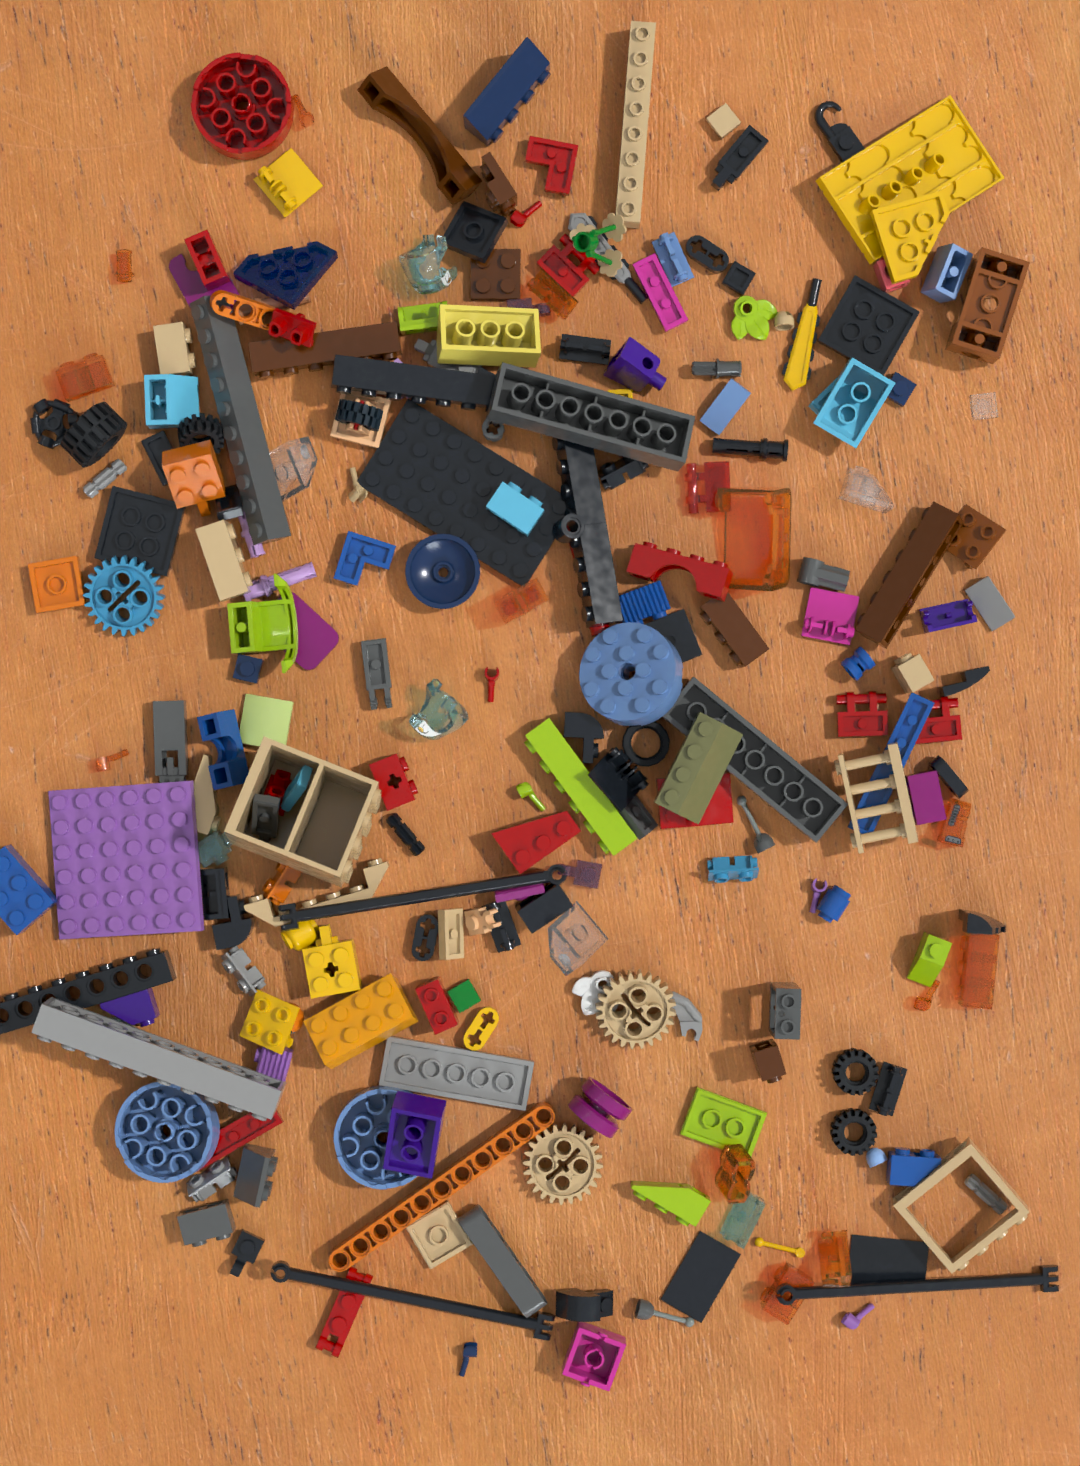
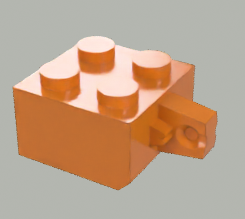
M211 440L162 452V468L177 509L197 504L201 517L211 515L209 501L225 497L224 478Z

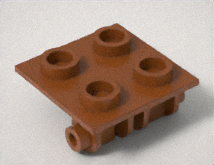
M966 504L959 513L964 523L946 551L965 562L964 565L972 570L974 568L976 570L1006 532V529Z

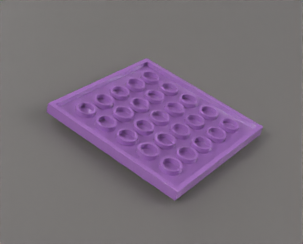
M193 780L48 791L56 899L58 900L56 903L59 939L204 930Z

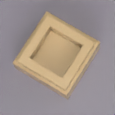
M726 103L706 118L707 123L720 139H723L741 124V121Z

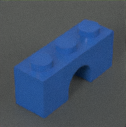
M235 710L215 712L197 717L202 742H213L218 751L217 762L214 765L208 766L213 789L218 790L244 784L249 770Z

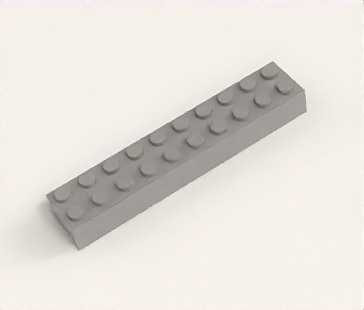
M53 997L41 1004L31 1032L36 1034L37 1039L51 1043L53 1040L61 1043V1047L66 1050L75 1051L77 1049L85 1052V1056L88 1058L108 1060V1064L115 1068L123 1069V1067L133 1069L132 1073L135 1075L157 1078L156 1081L162 1085H177L181 1087L180 1090L184 1093L194 1095L195 1092L204 1095V1099L209 1102L219 1103L221 1101L229 1104L228 1108L234 1111L242 1112L246 1110L251 1112L254 1118L266 1121L267 1118L270 1120L273 1118L287 1083Z

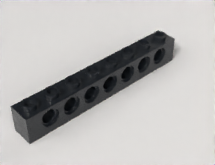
M160 948L147 951V957L137 959V956L134 955L122 959L123 964L118 966L108 963L99 966V971L90 974L89 970L74 974L76 979L66 981L64 977L51 981L52 986L44 989L42 985L27 989L28 994L19 996L18 992L3 996L4 1001L0 1002V1008L7 1010L9 1018L7 1021L0 1019V1035L35 1024L41 1004L46 1001L47 994H53L56 999L75 1006L87 1008L171 982L177 977L168 950L161 952ZM142 964H148L151 967V976L146 977L142 975L140 971ZM119 971L127 974L128 981L126 984L118 982L117 973ZM94 979L103 981V991L95 990L93 987ZM71 986H75L80 990V997L78 999L71 997L69 993ZM24 1001L32 1004L33 1010L31 1013H26L22 1009Z

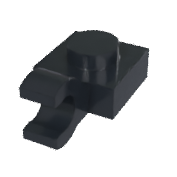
M243 1229L231 1252L238 1257L230 1274L239 1277L246 1261L254 1264L265 1239Z

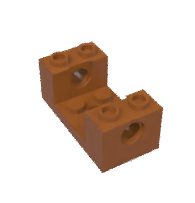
M983 247L974 255L967 277L970 283L958 321L952 326L945 350L989 364H993L1000 359L1030 262ZM986 297L995 299L997 305L994 310H988L984 307L983 301Z

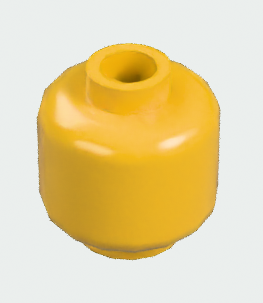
M315 920L298 922L299 929L282 931L280 933L284 943L290 950L302 951L303 948H307L316 942V931L319 928Z

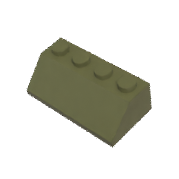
M698 712L655 797L654 803L699 824L743 734Z

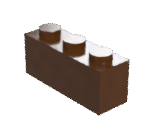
M727 593L725 602L710 599L699 607L702 610L699 615L707 626L712 624L716 629L715 637L722 646L727 644L732 651L729 653V656L737 666L741 664L743 667H746L769 650V647L729 593Z

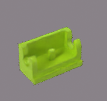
M447 301L398 307L401 334L409 335L437 331L439 305H448Z

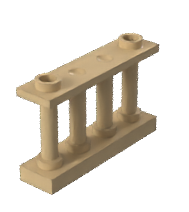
M898 742L889 743L888 750L872 756L845 761L844 754H838L839 760H835L834 763L837 775L842 774L854 829V833L850 834L852 847L858 848V853L860 854L864 853L863 844L900 836H902V839L907 838L908 844L918 842ZM882 763L892 764L894 774L889 775V778L850 785L848 770ZM890 787L892 790L897 789L899 798L894 799V802L855 810L852 795ZM897 812V814L902 813L904 823L899 824V827L864 834L860 833L858 819Z

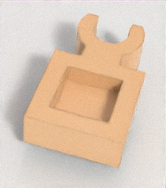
M486 907L464 911L465 924L469 935L484 934L492 931L493 928L501 926V922H495L493 914L497 913L498 910L496 908L486 910Z

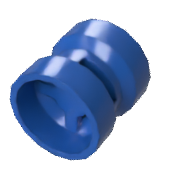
M858 647L854 651L853 656L845 658L840 662L855 681L863 676L865 670H870L876 665L862 647Z

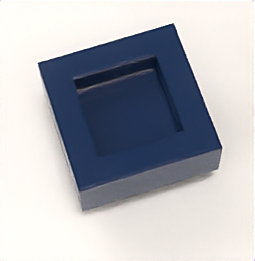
M895 372L890 379L895 382V385L887 398L903 407L917 384Z
M238 654L233 678L258 684L263 659Z

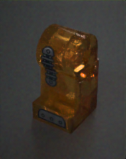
M950 798L945 811L946 820L942 821L937 838L938 842L963 848L971 803Z

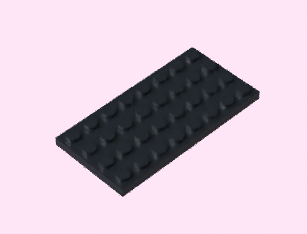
M409 399L404 404L380 443L379 448H377L357 480L364 489L436 534H450L461 538L472 547L478 560L524 588L554 542L553 525L565 516L566 510L565 499L562 498L560 492L418 404L412 403ZM511 481L522 489L520 493L526 498H529L531 495L543 503L541 508L544 509V513L528 537L486 509V505L502 482L508 485Z

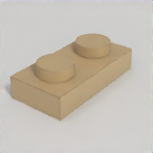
M463 908L438 910L439 960L464 958Z

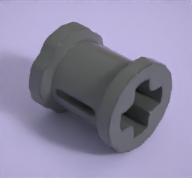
M486 419L482 424V432L486 440L496 442L502 439L505 431L504 424ZM490 424H493L495 427L499 426L497 429L498 434L487 433Z

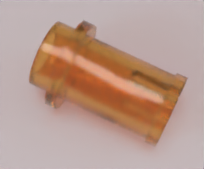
M126 249L117 250V272L114 273V276L117 277L118 282H132L134 277L132 272V251Z

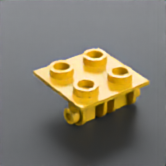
M292 148L286 151L269 167H261L258 170L259 175L253 179L285 218L323 187Z
M257 989L239 1036L282 1055L284 1048H290L293 1044L290 1033L300 1008Z

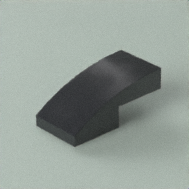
M989 666L960 672L962 682L938 687L940 697L949 696L971 687L990 671Z

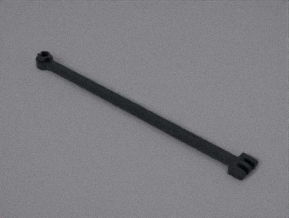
M556 864L546 871L297 910L295 903L278 906L279 912L289 911V914L279 916L280 921H290V924L281 926V931L299 929L298 922L549 882L552 885L558 886L566 881L567 875H563L566 873V870L563 866ZM560 872L562 877L559 880H554L552 874Z
M282 1260L275 1262L271 1268L272 1279L279 1283L293 1280L534 1330L533 1338L547 1341L550 1340L551 1334L542 1332V1330L552 1331L553 1325L544 1322V1320H555V1315L538 1311L537 1318H526L520 1314L293 1268L286 1261ZM277 1270H284L285 1275L282 1277L277 1276Z
M1040 1265V1273L806 1287H792L788 1283H782L778 1285L775 1292L783 1296L785 1292L789 1291L791 1292L790 1298L783 1299L782 1296H775L781 1304L790 1305L795 1300L1037 1285H1040L1042 1292L1059 1291V1285H1049V1282L1059 1281V1276L1049 1275V1272L1058 1271V1265Z

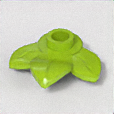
M741 296L737 298L733 305L735 316L731 322V330L738 340L745 337L747 333L755 339L766 340L769 334V323L767 320L775 318L778 313L777 309L767 300L756 301L751 296ZM746 303L750 306V310L747 313L743 311V306Z

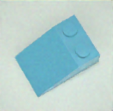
M850 357L813 423L857 448L894 387L895 382Z

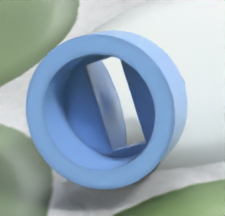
M871 1148L866 1154V1161L870 1168L888 1160L885 1153L879 1148Z

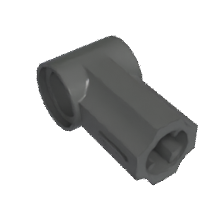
M803 557L797 582L845 592L850 571L826 565L825 562L817 559Z

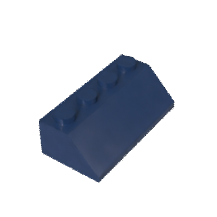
M528 37L524 39L463 115L465 129L487 147L492 141L496 143L504 132L502 128L507 122L511 124L517 118L519 107L523 103L528 104L535 95L533 90L538 84L543 85L551 74L549 72L550 62Z

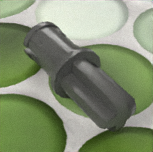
M715 359V362L694 361L691 365V372L693 375H715V379H718L719 376L741 377L742 364L741 361H719V359Z

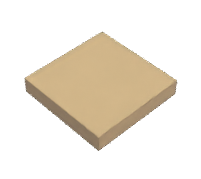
M448 1200L406 1227L430 1269L473 1245L461 1227L458 1216Z

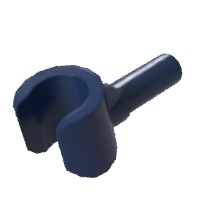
M476 1342L464 1344L463 1361L459 1376H465L469 1357L477 1358Z

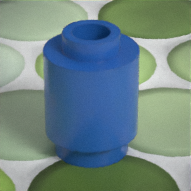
M834 885L832 889H828L819 903L817 909L820 910L818 916L829 923L833 919L838 922L850 903L848 900L851 895Z

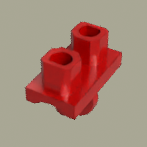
M275 308L268 333L276 338L280 336L288 339L297 346L304 345L310 348L314 343L313 335L317 323L305 319L304 314L297 313L295 315Z
M277 769L275 775L271 774L264 795L280 798L281 806L285 791L292 782L290 779L291 773ZM280 807L279 815L284 816L285 810Z

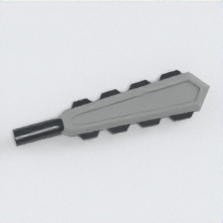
M586 213L570 214L568 225L570 232L573 229H577L576 227L579 223H583L585 226L591 224L597 229V223L592 216H587ZM605 233L597 236L599 243L594 250L595 253L603 255L607 249L617 250L614 245L608 244V238ZM621 259L623 263L622 268L617 270V274L614 277L610 278L624 284L642 304L648 297L631 278L630 271L628 270L629 264L625 259Z

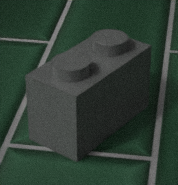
M228 1199L181 1211L177 1216L184 1245L192 1244V1247L204 1245L207 1243V1239L215 1237L217 1241L229 1238L231 1236L230 1233H233L236 1228Z

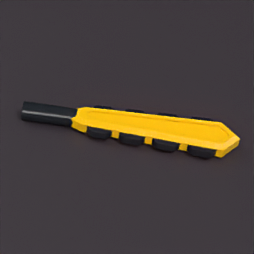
M816 278L812 279L807 305L803 308L802 312L798 313L796 322L799 325L798 328L793 330L792 334L794 343L789 346L787 352L789 360L784 364L782 370L783 381L791 391L806 385V381L810 379L811 375L809 362L813 361L814 350L812 345L817 340L815 328L819 326L820 317L817 315V301L822 280Z

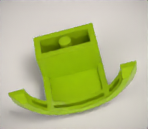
M274 574V586L279 590L282 597L281 600L247 601L227 604L231 654L286 650L281 666L282 673H287L294 664L298 651L297 615L289 585L278 574Z

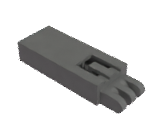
M186 700L153 701L155 776H159V783L186 781L185 775H189ZM167 751H178V767H174V757H167Z

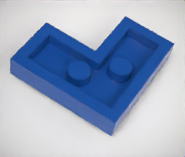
M348 531L334 579L358 586L365 563L389 570L396 546Z

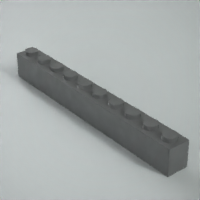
M203 296L190 303L191 314L209 375L210 386L214 394L253 545L275 542L291 536L236 324L233 319L215 313L209 303L210 296ZM224 297L222 298V300L216 301L219 308H221L222 305H226L231 308L230 304L226 302Z

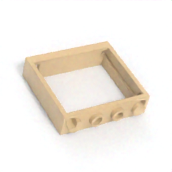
M969 1137L943 1157L941 1164L915 1187L907 1186L892 1198L893 1206L951 1274L956 1270H963L969 1264V1260L972 1257L982 1255L989 1248L988 1245L995 1239L998 1241L1006 1236L1008 1229L1014 1224L1019 1225L1025 1221L1029 1213L1027 1204ZM972 1156L1016 1208L951 1259L907 1207Z

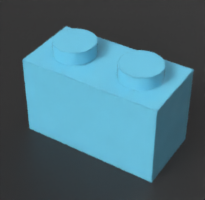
M511 481L508 485L502 482L486 505V509L528 537L544 513V509L541 508L543 503L531 495L529 498H526L520 493L522 489Z

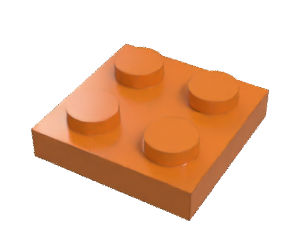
M79 556L28 564L36 613L68 609L86 604V597H83L85 591Z

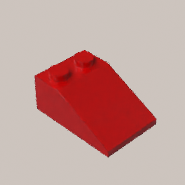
M730 773L723 774L699 824L658 805L659 828L667 829L734 823ZM656 778L657 793L665 778Z

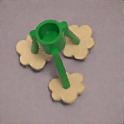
M609 213L602 222L603 228L596 229L591 224L585 226L583 223H579L576 227L577 229H573L570 232L573 247L579 252H585L588 258L597 259L598 264L601 266V274L614 277L617 274V270L623 266L621 262L622 253L619 250L607 249L605 254L599 255L594 250L598 246L597 236L606 233L607 238H613L616 242L623 239V234L627 231L624 225V217L620 214Z

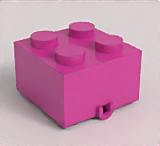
M578 1322L562 1365V1375L579 1380L583 1386L589 1387L592 1385L610 1391L626 1347V1338L589 1323Z

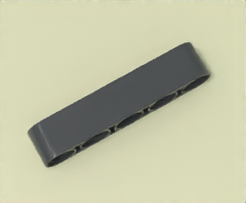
M479 1204L458 1218L467 1236L526 1318L548 1304L536 1283Z

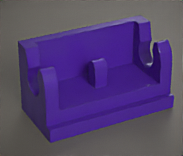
M964 599L919 609L924 634L978 622L976 614H973L972 600Z

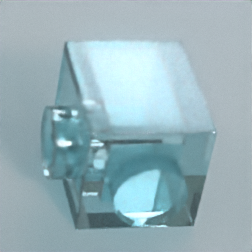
M215 831L198 842L199 861L204 868L214 862L218 866L229 859L227 854L233 851L230 847L233 844H230L225 832Z

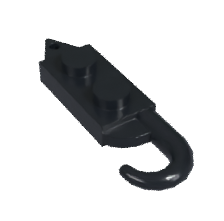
M826 101L817 107L815 121L828 140V144L843 163L865 148L847 124L839 123L830 127L823 116L824 111L827 108H834L840 112L842 109L837 103Z

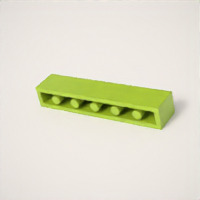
M550 718L525 735L528 740L524 743L532 754L537 752L542 760L539 764L547 774L552 772L557 779L553 782L561 794L567 792L572 799L568 802L576 814L581 812L587 819L583 824L591 834L596 832L601 838L597 843L605 854L611 852L614 856L638 839L611 801L588 776L589 771Z

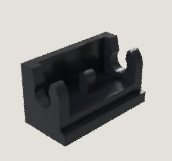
M227 867L200 869L204 919L230 918L227 897L230 896Z
M548 883L544 886L545 893L529 896L515 905L517 913L532 934L574 907L560 885L556 886Z

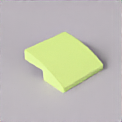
M246 694L239 730L242 743L260 746L263 737H267L287 745L294 702Z

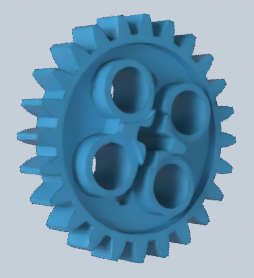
M126 555L122 556L120 562L116 556H113L111 564L105 559L102 561L103 568L99 565L94 567L97 574L90 573L88 575V578L93 582L84 584L86 588L90 589V591L83 594V597L90 598V601L84 604V606L92 607L93 609L88 615H96L98 617L95 620V624L101 621L104 623L103 631L109 626L112 627V635L121 630V634L124 637L127 635L128 630H130L134 636L137 634V627L140 631L144 632L146 630L145 623L149 626L154 624L151 617L156 619L160 617V613L156 609L161 610L164 608V605L158 602L166 597V595L159 593L164 588V585L156 584L160 575L153 577L151 573L154 568L146 570V561L138 565L137 557L135 556L130 562H128ZM119 573H125L129 576V584H123L119 580ZM139 580L140 585L113 611H109L108 608L122 593ZM105 589L111 592V601H107L102 597V590ZM137 591L146 593L147 602L138 600L136 596ZM119 608H126L130 613V618L125 619L121 617Z

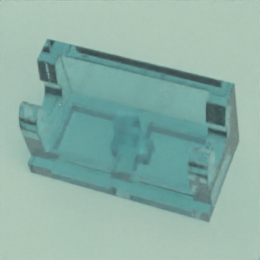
M741 1188L719 1232L727 1241H734L737 1246L744 1249L766 1205L764 1199Z

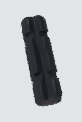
M393 813L386 819L387 824L395 829L394 832L406 846L410 847L409 850L413 855L418 856L425 850V846L420 840H416L417 837L405 822H401L400 816L397 813Z

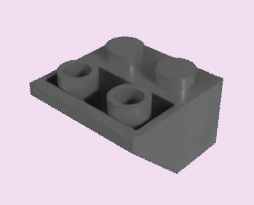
M246 1143L243 1148L233 1197L260 1208L263 1201L268 1200L273 1186V1182L269 1181V1178L273 1176L278 1163V1157H274L276 1149Z

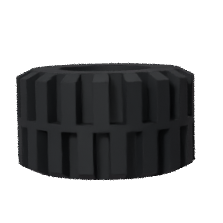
M106 402L98 403L84 412L71 425L63 436L61 447L83 468L91 466L104 457L117 444L125 433L127 423Z

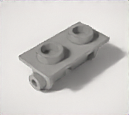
M235 946L229 950L231 956L228 952L221 956L223 960L222 966L229 974L233 973L236 977L239 989L244 994L248 993L249 996H252L257 992L255 987L260 990L266 985L264 982L265 978L256 966H253L248 971L246 970L245 966L252 961L242 947L239 949L238 946Z
M226 1156L222 1160L215 1161L210 1168L201 1174L194 1175L186 1183L188 1196H192L196 1202L199 1200L204 1201L217 1192L213 1186L214 1183H217L222 1189L234 1181L238 1172L234 1167L230 1166L229 1157Z

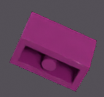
M937 770L906 775L905 779L915 825L946 820Z

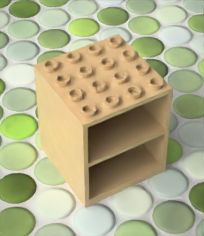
M263 737L224 832L230 844L342 888L344 882L349 883L353 873V859L358 860L363 848L362 836L367 837L372 826L371 816L372 813L377 814L381 804L382 790L379 789L378 781ZM304 765L313 768L307 788L289 812L285 811L284 816L279 815L277 837L271 838L269 843L259 840V835L251 834L254 795H264L271 774L275 775L276 770L280 769L290 772V779L293 780Z

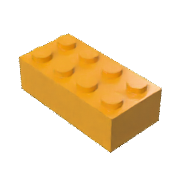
M390 973L303 1022L324 1065L333 1069L419 1021L398 979Z

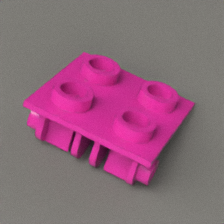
M811 587L801 636L850 645L851 638H853L855 632L853 627L859 596Z

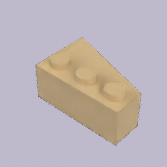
M223 519L195 529L219 600L224 602L250 593V586L253 585L249 572L244 570L242 562H245L241 548L237 547L235 541L237 535L233 524Z

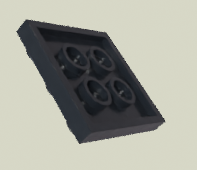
M855 275L817 342L847 359L853 357L884 376L920 312Z
M112 486L94 558L103 561L106 559L111 562V558L116 556L120 562L122 556L126 555L128 562H130L135 556L137 557L138 565L146 561V570L153 567L152 573L168 577L186 507L177 509L174 501Z

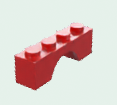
M644 541L643 545L635 543L626 570L630 576L655 582L667 571L674 569L685 570L693 575L697 592L701 596L725 602L733 577V572L728 568V564L715 560L713 564L704 562L705 558L690 554V557L682 556L680 551L672 548H667L666 551L657 549L658 546L650 542Z

